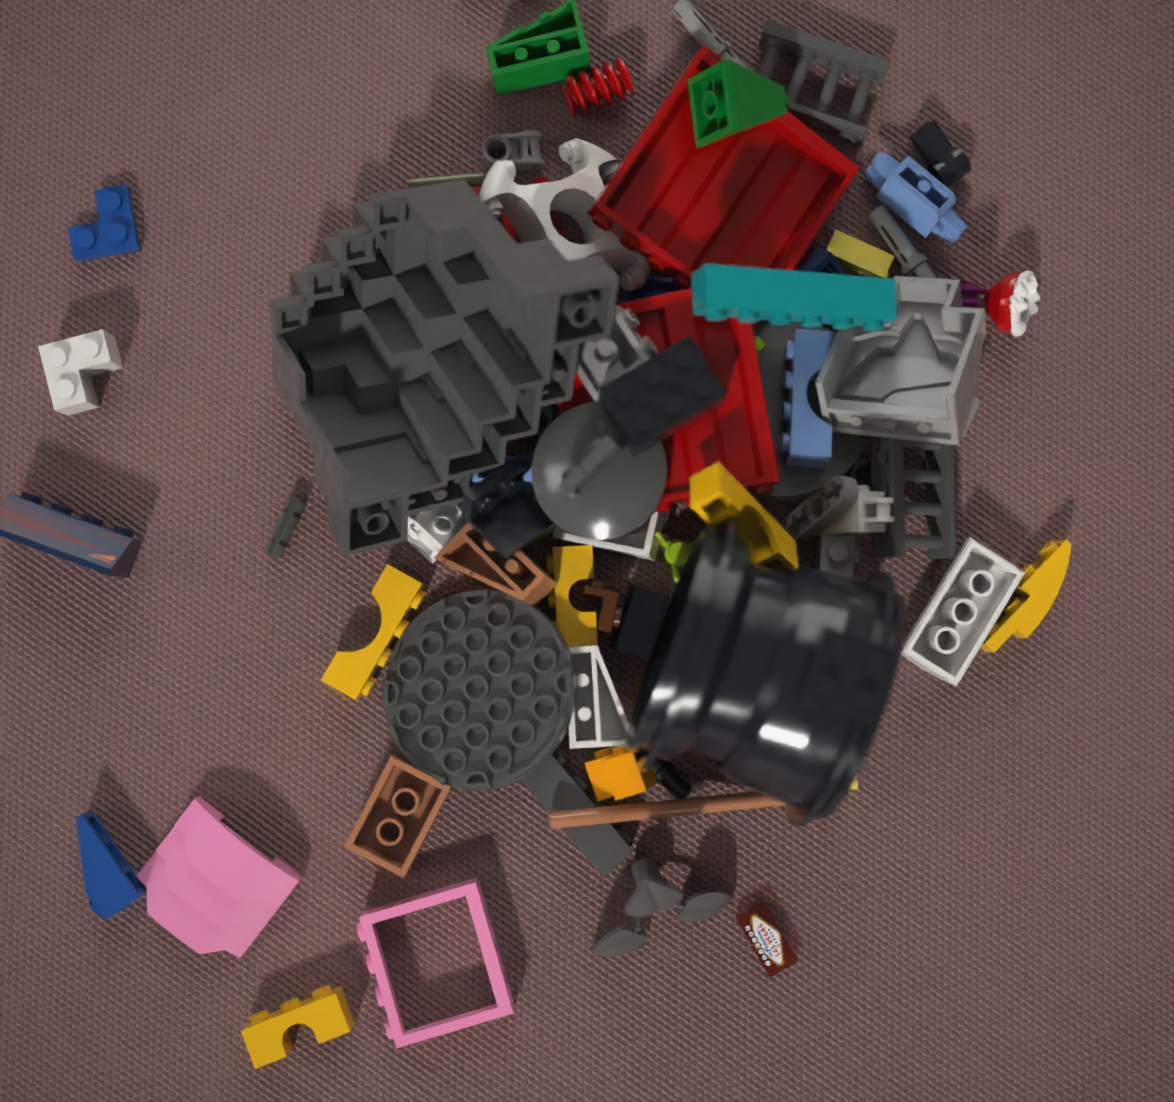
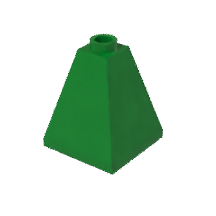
M723 60L687 80L696 148L710 145L787 114L789 99L787 94L784 93V86L731 60Z

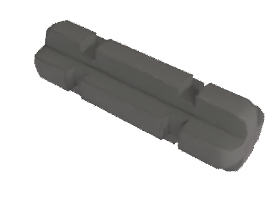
M293 495L288 497L284 505L286 510L281 512L271 534L273 538L268 540L264 549L266 554L275 558L283 556L286 550L284 545L286 542L289 543L299 521L297 516L302 514L306 502Z

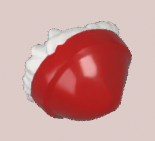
M1024 271L1023 273L1007 274L1005 278L991 286L985 294L983 301L986 305L983 309H985L986 314L1000 332L1011 333L1016 337L1021 336L1026 331L1030 316L1038 312L1035 302L1039 301L1040 295L1036 292L1038 283L1034 273Z

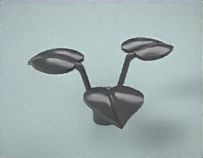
M651 857L642 858L631 866L636 887L633 889L634 894L625 905L626 913L629 916L635 917L634 926L632 928L620 927L609 932L591 949V952L601 956H621L632 953L643 946L647 940V934L640 931L642 928V917L676 906L681 909L677 913L679 920L699 922L720 913L731 902L734 895L724 890L707 889L691 895L686 901H681L683 898L681 891L669 885L667 878L661 877L656 859Z

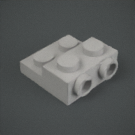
M615 305L611 336L609 338L579 344L576 372L596 402H599L600 387L658 353L655 345L647 336L641 338L636 327L640 323L629 308L623 310V308Z

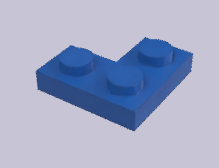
M127 184L94 190L100 222L68 227L73 259L76 262L140 251L141 246L130 187Z

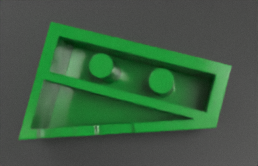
M565 0V4L556 10L540 14L539 20L525 28L520 26L485 47L496 96L564 80L566 75L569 74L572 77H577L578 71L581 70L586 74L590 73L589 50L575 0Z

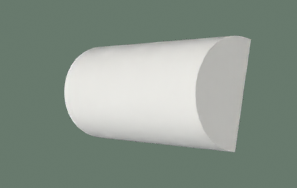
M968 537L905 639L901 655L939 679L957 686L1025 572L973 538Z

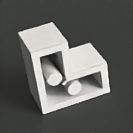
M103 329L38 346L54 410L67 416L99 408L91 376L123 368L115 337Z

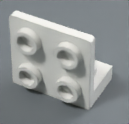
M462 503L408 516L407 541L432 564L436 561L434 557L467 523L461 516Z

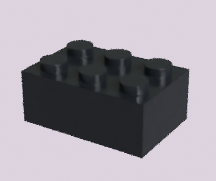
M688 336L600 387L598 401L632 455L636 457L721 407L726 399L727 392L691 336Z

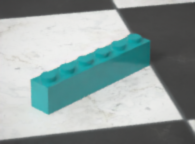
M704 264L692 273L693 315L706 316L708 321H722L730 317L738 318L740 323L770 320L771 325H787L791 322H801L802 327L808 328L818 327L822 324H832V328L837 330L861 326L864 331L874 332L883 330L884 325L897 319L895 279Z

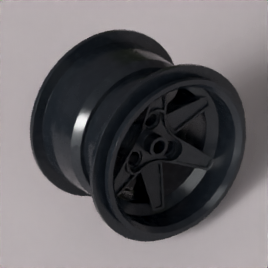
M729 517L725 519L717 532L715 526L706 523L689 553L680 574V581L676 584L635 701L627 731L625 749L635 753L640 747L637 769L644 772L651 767L656 757L669 761L687 750L716 759L717 767L730 780L766 797L785 803L789 823L802 828L808 825L814 818L824 820L834 813L851 789L869 753L889 700L901 656L906 626L905 599L901 593L895 591L891 575L882 571L875 572L865 583H861L844 576L806 566L788 568L784 573L756 564L747 542L735 537L737 525L735 518ZM828 626L900 652L875 726H867L861 722L850 720L795 700L821 627Z

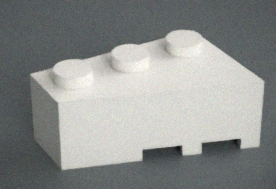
M598 646L569 647L575 666L577 683L574 711L568 727L570 749L620 746L625 744L629 723Z

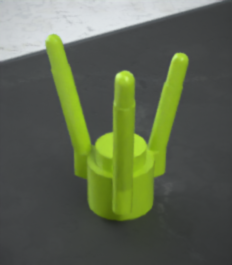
M656 531L655 536L659 540L660 545L664 547V558L667 563L672 565L673 579L675 582H679L680 565L686 562L695 541L689 544L680 539L668 541L661 531Z

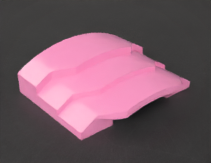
M199 796L188 806L136 877L146 887L147 913L172 935L199 954L226 950L241 958L303 877L278 857L271 861L222 823L225 816Z

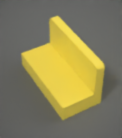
M838 230L834 231L825 250L831 252L844 270L853 276L888 278V270L895 257Z

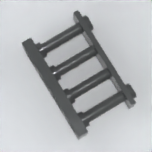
M767 20L759 42L760 45L765 46L767 49L759 74L771 80L779 54L784 52L796 56L798 61L786 93L789 99L787 111L809 128L836 136L837 140L844 144L854 145L857 143L861 145L868 128L858 124L871 85L875 83L881 85L891 61ZM813 63L826 66L828 70L815 110L797 104L809 66ZM844 73L855 76L859 80L846 120L828 115L840 75Z
M870 436L871 491L884 492V498H894V503L890 504L891 517H894V522L885 523V532L872 533V558L905 557V548H927L928 559L955 558L953 445ZM903 448L925 450L926 469L904 468ZM904 481L926 482V502L904 501ZM905 515H927V535H905Z

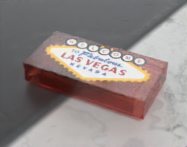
M764 901L735 917L769 977L774 976L798 961Z

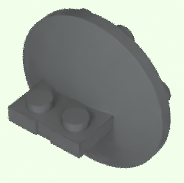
M593 402L576 406L564 412L547 427L540 437L533 455L532 483L540 506L557 526L582 538L595 540L612 539L634 531L644 524L655 512L666 489L668 461L662 441L634 457L600 402Z

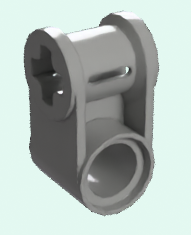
M528 130L512 134L489 136L482 145V161L485 168L489 171L495 162L510 160L514 163L516 171L532 172L543 169L545 167V160L541 158L540 151L542 133ZM493 149H500L505 153V156L497 160L491 158L488 154Z

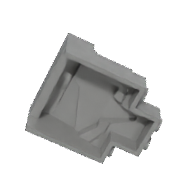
M894 276L896 320L884 325V329L880 331L867 332L861 326H853L849 329L838 330L816 380L823 421L831 424L832 432L959 445L969 418L978 384L977 367L987 335L985 309L962 307L960 280Z

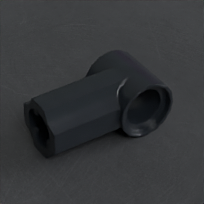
M935 120L928 121L909 137L926 162L927 171L946 187L971 172V164L966 154L958 147L953 148Z

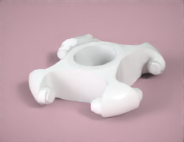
M575 138L563 143L559 147L561 159L571 165L574 173L559 181L518 185L513 182L516 168L512 161L502 160L493 164L481 186L479 198L496 219L501 216V213L507 217L522 243L549 238L567 261L600 255L610 268L616 269L622 274L620 283L625 291H633L643 287L652 269L646 262L647 258L637 251L633 252L626 249L619 242V237L610 230L603 231L592 222V217L587 214L604 188L603 182H608L619 166L618 159L590 142ZM549 212H563L575 219L583 230L585 244L579 245L569 242L559 235L552 225Z

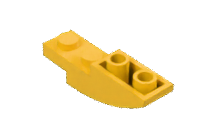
M1067 539L1048 542L1038 553L1041 558L1033 566L1028 564L1022 569L1025 574L1015 589L1021 597L1018 598L1016 596L1006 604L1003 609L1005 614L995 622L980 647L984 652L995 653L1012 634L1017 638H1028L1040 624L1058 595L1065 578L1072 545Z

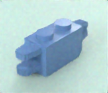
M886 152L875 154L871 165L864 172V176H866L865 179L868 182H871V185L879 190L876 198L925 238L933 232L953 244L967 228V225L952 209L957 201L954 192L910 156H907L899 163L893 157H890L889 154H886Z

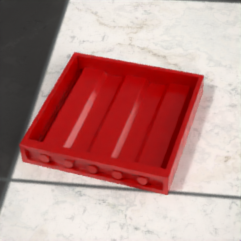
M705 45L692 57L587 212L592 217V222L603 231L610 230L620 238L619 242L626 249L639 252L647 258L646 262L650 267L659 272L664 271L673 278V283L682 290L692 288V273L704 264L793 271L859 170L857 165L789 111H787V114L710 145L696 148L687 80L723 61L722 58ZM759 321L753 323L754 327L758 325Z
M692 288L615 304L623 308V310L629 308L635 314L640 323L636 330L641 338L647 336L653 342L658 351L657 354L684 338L691 336L727 392L726 399L721 407L662 441L668 461V480L663 498L654 513L672 510L673 504L686 501V506L689 507L690 477L717 462H720L746 490L753 489L754 494L774 491V485L781 484L753 323H740L738 318L730 317L722 321H708L706 316L693 315ZM576 371L572 400L557 403L559 416L576 406L596 402Z

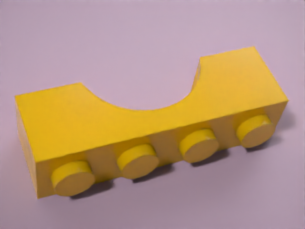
M720 462L690 477V506L708 524L714 526L721 521L724 522L729 517H733L737 522L736 534L739 539L747 542L756 564L784 573L788 568L798 567L796 541Z
M387 564L371 591V594L379 604L382 617L381 627L376 638L361 650L354 652L337 651L321 681L355 700L360 699L362 695L367 697L377 681L373 677L379 666L384 668L393 653V650L389 648L395 637L400 639L410 623L406 620L412 608L417 610L425 598L426 593L422 591L425 584L396 567Z

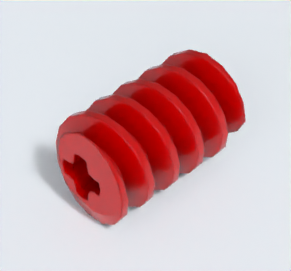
M621 58L615 59L614 69L608 62H604L602 64V74L597 67L592 66L590 68V78L581 70L578 71L577 82L569 74L565 77V86L562 84L564 98L572 118H576V107L580 106L585 114H588L590 102L599 110L601 109L602 98L611 106L613 105L614 94H617L622 102L625 101V90H629L634 96L628 69Z

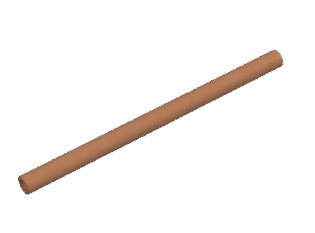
M753 791L548 812V823L550 829L773 807L786 804Z

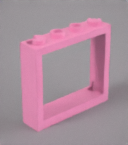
M478 877L368 909L360 915V922H357L358 935L362 942L366 941L369 950V954H366L368 970L370 974L375 973L379 985L375 987L376 998L380 1007L385 1006L388 1017L384 1021L386 1033L389 1040L394 1038L396 1048L514 1013L515 1003ZM466 896L497 1004L405 1031L375 923Z

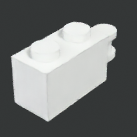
M858 485L856 502L816 536L821 534L847 536L885 532V523L894 522V517H891L890 504L894 503V498H884V492L870 491V485ZM823 501L820 504V516L824 510Z

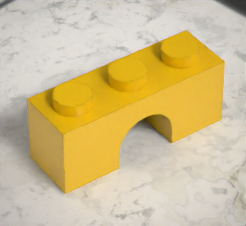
M591 545L552 547L553 555H546L547 573L549 575L554 574V580L558 583L548 594L549 608L556 607V621L553 622L562 633L569 647L598 645L596 612L578 611L569 601V591L576 582L594 579L593 548Z
M326 985L311 992L312 997L300 1001L299 997L282 1003L280 1010L269 1014L266 1009L248 1017L249 1022L241 1030L254 1068H260L288 1056L293 1048L289 1037V1027L294 1024H304L310 1027L316 1036L318 1044L350 1032L355 1021L342 987L338 986L331 989L330 985Z

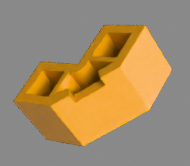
M625 744L615 748L612 746L604 747L594 751L595 757L584 763L597 801L610 797H615L618 800L645 792L657 784L652 767L646 772L637 769L640 747L635 753L626 750Z

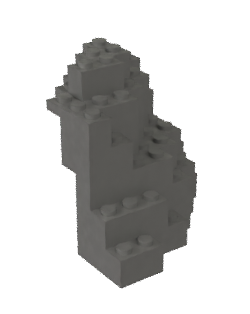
M465 180L369 194L367 202L353 204L352 228L335 230V236L321 238L320 263L303 265V270L289 272L290 297L270 300L273 383L314 453V481L328 504L329 532L342 556L346 557L407 541L408 516L462 503L464 491L472 487L474 474L504 466L507 441L538 434L542 406L572 400L579 344L611 336L619 277L600 255L567 261L549 238L516 244Z

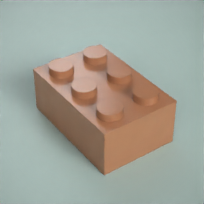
M398 753L391 755L344 847L405 878L452 787L447 784H440L435 778L412 766L405 757Z

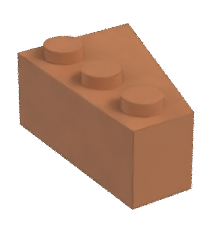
M468 522L434 557V559L531 606H537L558 584L524 549H521L510 558L504 559Z

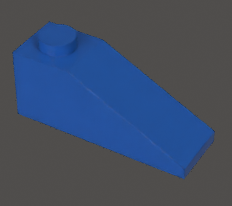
M93 810L76 817L86 894L90 898L89 905L96 915L102 916L106 921L147 891Z

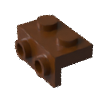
M593 581L592 587L585 586L584 594L603 598L597 630L611 633L612 626L619 627L622 607L616 606L619 592L612 591V584Z

